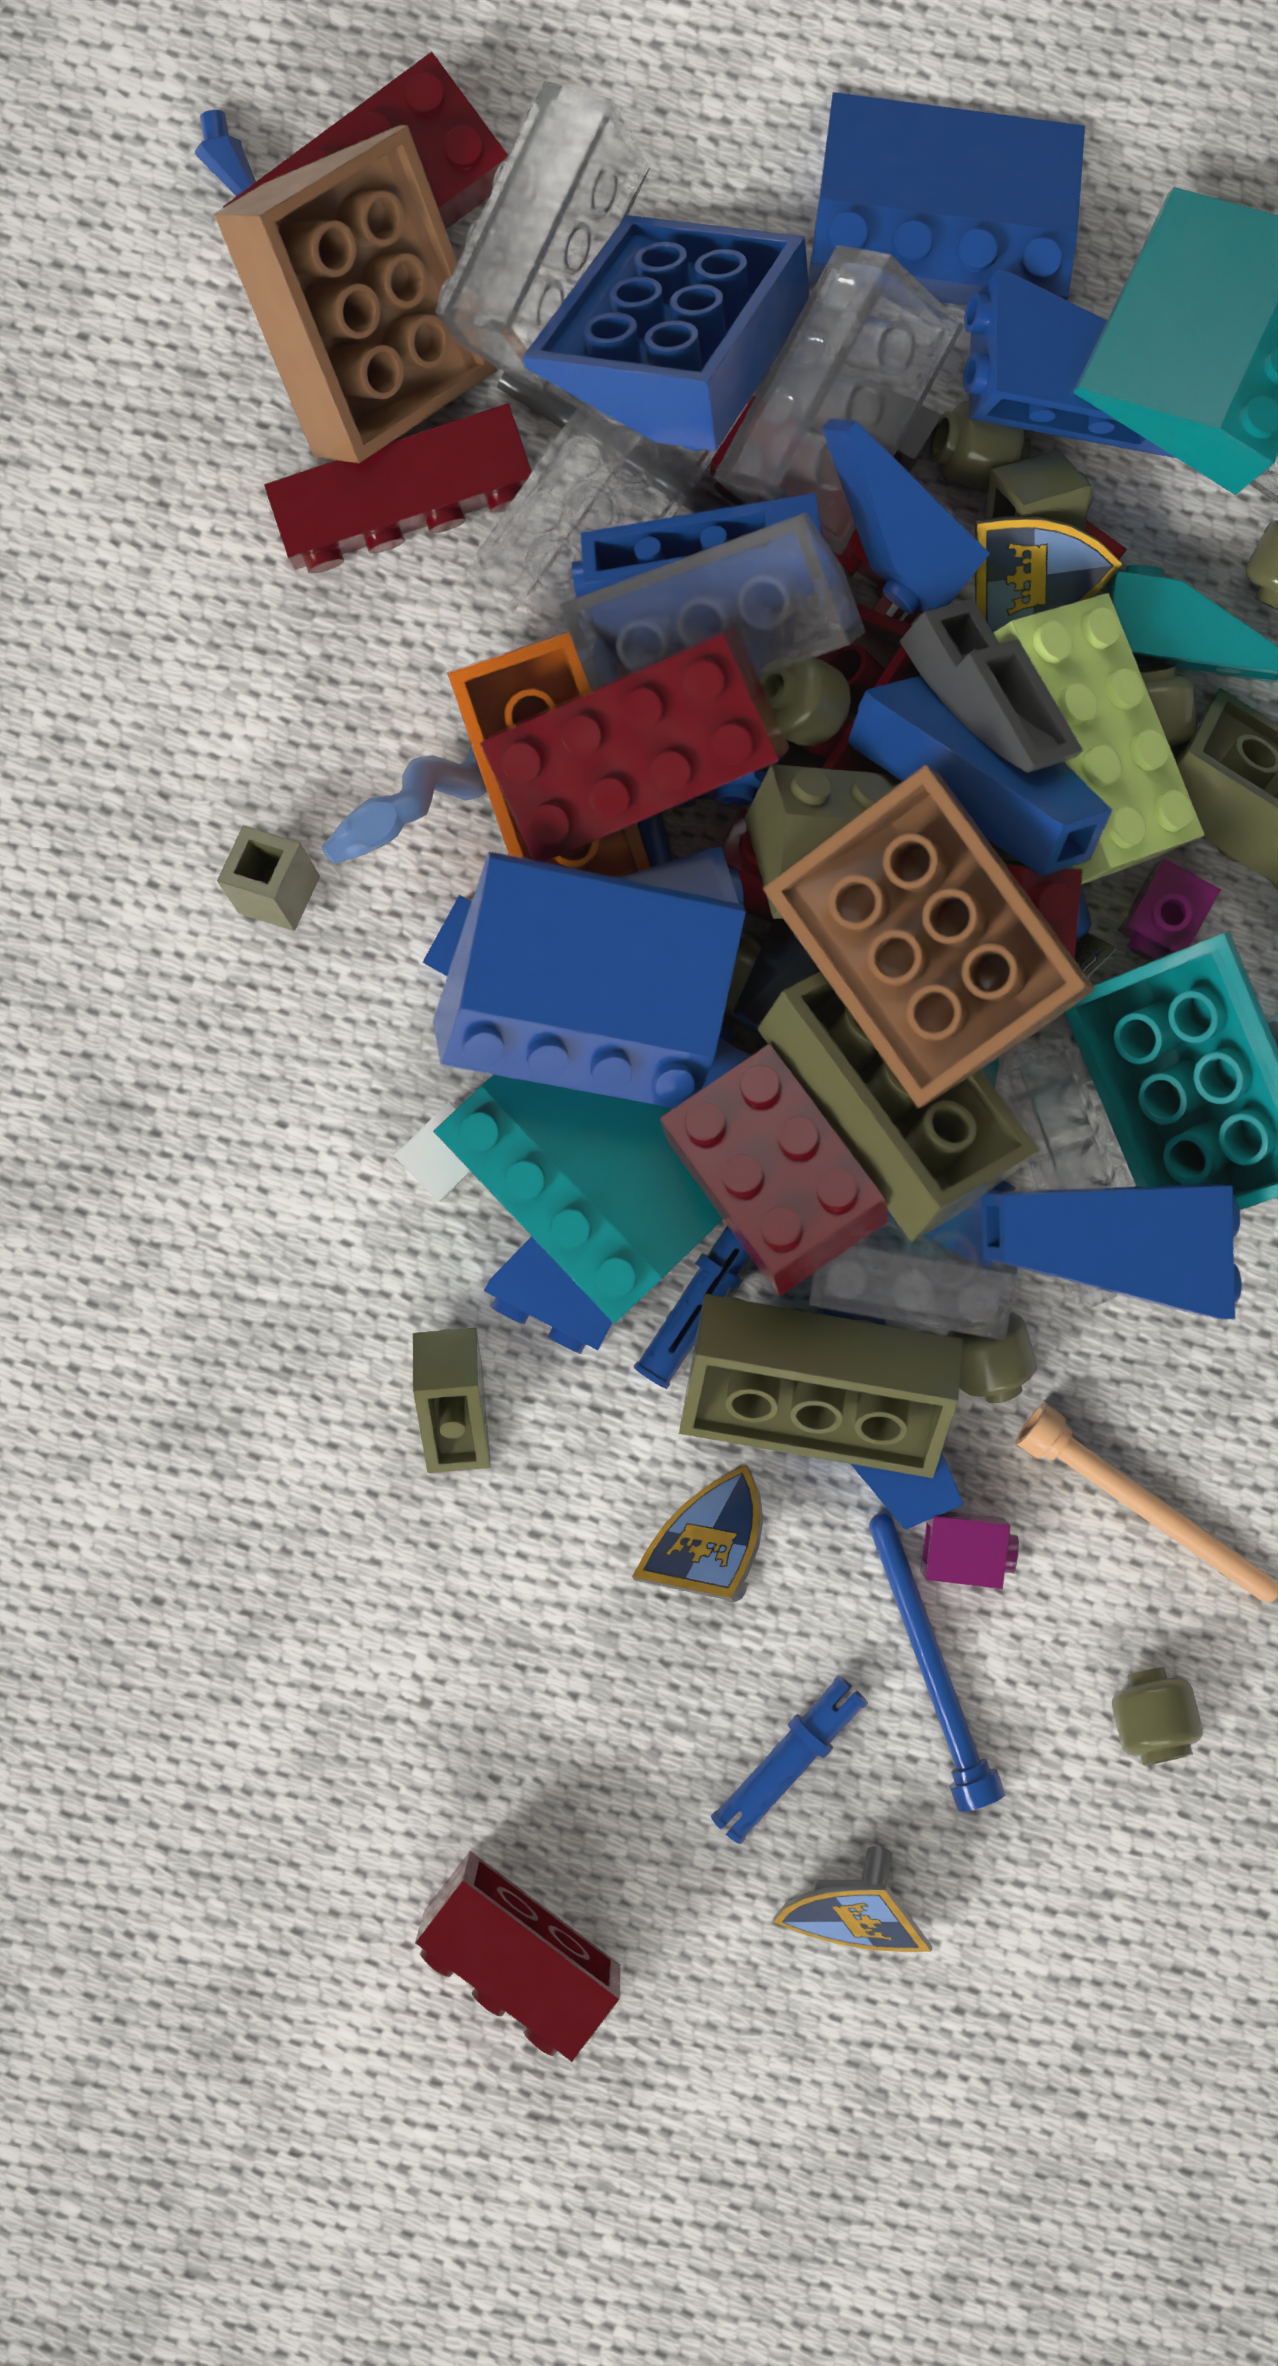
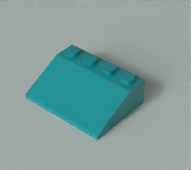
M1173 187L1166 196L1073 393L1234 495H1237L1271 467L1278 456V215Z
M1230 931L1095 984L1093 986L1096 990L1064 1012L1136 1186L1230 1185L1233 1186V1198L1237 1201L1239 1210L1278 1198V1047Z
M493 1074L433 1130L441 1141L614 1324L723 1220L722 1216L668 1143L660 1118L674 1109L671 1107Z

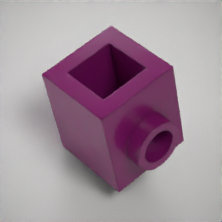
M1164 858L1154 864L1118 931L1131 938L1127 945L1128 949L1150 962L1187 948L1194 940L1221 889Z

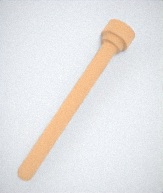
M1044 1402L1039 1405L1020 1430L1016 1438V1444L1035 1458L1039 1459L1045 1456L1050 1461L1056 1457L1259 1600L1272 1602L1278 1598V1582L1074 1439L1072 1437L1073 1429L1066 1425L1067 1418Z

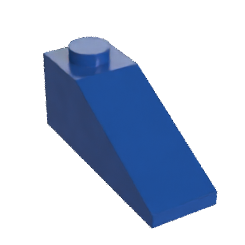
M830 418L822 430L869 566L886 582L882 592L892 603L909 614H913L915 610L925 612L950 605L990 553L857 421Z

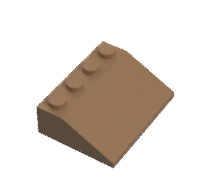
M399 125L266 182L214 213L313 457L360 463L497 371L408 125Z
M927 765L763 888L918 1108H922L1026 1040L1096 990L942 776Z

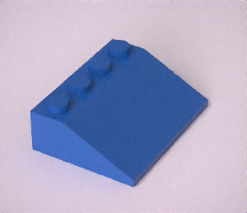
M833 92L808 274L809 285L967 306L971 295L974 292H979L997 270L1011 272L1068 300L1078 232L1085 125Z
M626 215L523 355L524 366L529 371L653 442L682 446L693 451H717L810 306L805 236Z
M488 851L433 1019L440 1064L671 1108L677 1107L702 1090L715 1058L746 913L744 904Z

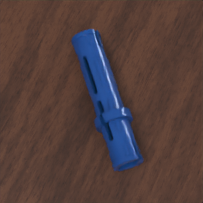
M728 1225L709 1254L701 1253L695 1262L700 1268L674 1308L667 1315L666 1320L639 1362L637 1361L633 1366L636 1371L662 1388L667 1389L669 1387L671 1379L694 1346L704 1295L726 1297L731 1288L737 1291L744 1281L739 1275L751 1256Z
M837 1675L834 1678V1682L803 1717L796 1714L788 1723L791 1729L788 1734L772 1749L770 1754L725 1803L712 1813L711 1819L721 1830L739 1811L742 1812V1817L726 1833L734 1842L738 1844L743 1843L749 1832L798 1777L806 1771L817 1756L825 1758L832 1751L833 1746L830 1742L862 1708L867 1706L868 1701L857 1690L840 1708L836 1707L837 1702L853 1686L846 1679Z

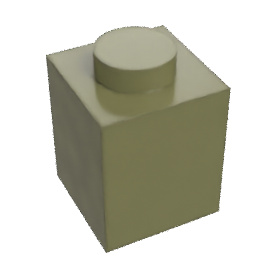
M1059 450L993 468L990 473L985 520L1004 517H1043L1070 524L1085 532L1087 513L1092 504L1091 484L1087 477L1078 471Z
M243 825L217 882L239 914L295 931L320 875L301 843Z

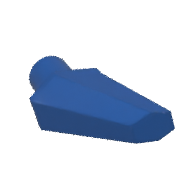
M221 110L206 111L200 115L204 141L195 150V155L237 196L254 184L256 180L243 151L241 140L230 136L228 133L225 113Z

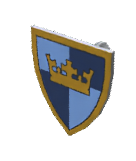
M1004 517L975 521V539L990 553L975 572V603L992 632L1013 620L1092 598L1123 565L1097 538L1067 523L1043 517Z
M745 1465L715 1480L686 1501L662 1526L644 1553L632 1578L635 1581L724 1599L728 1602H737L743 1598L747 1590L744 1582L759 1549L763 1524L760 1491L748 1466Z
M872 1846L867 1849L862 1880H818L815 1891L804 1893L785 1903L773 1920L776 1924L804 1935L840 1945L881 1951H932L931 1943L887 1886L892 1852L879 1846Z

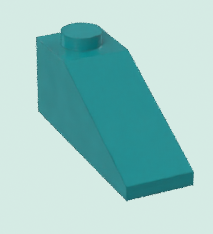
M1128 565L1126 572L1117 571L1108 582L1106 593H1109L1137 664L1149 666L1172 664L1176 665L1178 670L1278 683V646L1184 581L1164 578V569L1150 565Z

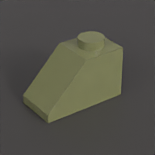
M477 1328L443 1329L413 1333V1394L427 1472L438 1473L491 1468L483 1369Z

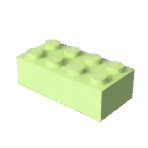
M1109 593L1013 620L993 632L999 644L1019 639L1083 749L1076 758L1064 762L1112 809L1091 860L1071 866L1083 869L1081 885L1160 857L1205 835Z

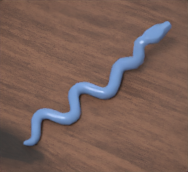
M589 639L585 649V669L592 688L614 679L615 675L614 666H608L601 641L591 643ZM685 641L643 657L651 661L657 660L683 648ZM470 745L466 761L461 764L434 755L411 760L403 773L402 790L400 793L369 798L354 809L322 844V850L329 861L339 864L375 851L394 840L405 824L414 822L427 815L434 790L465 801L484 795L487 790L472 746Z

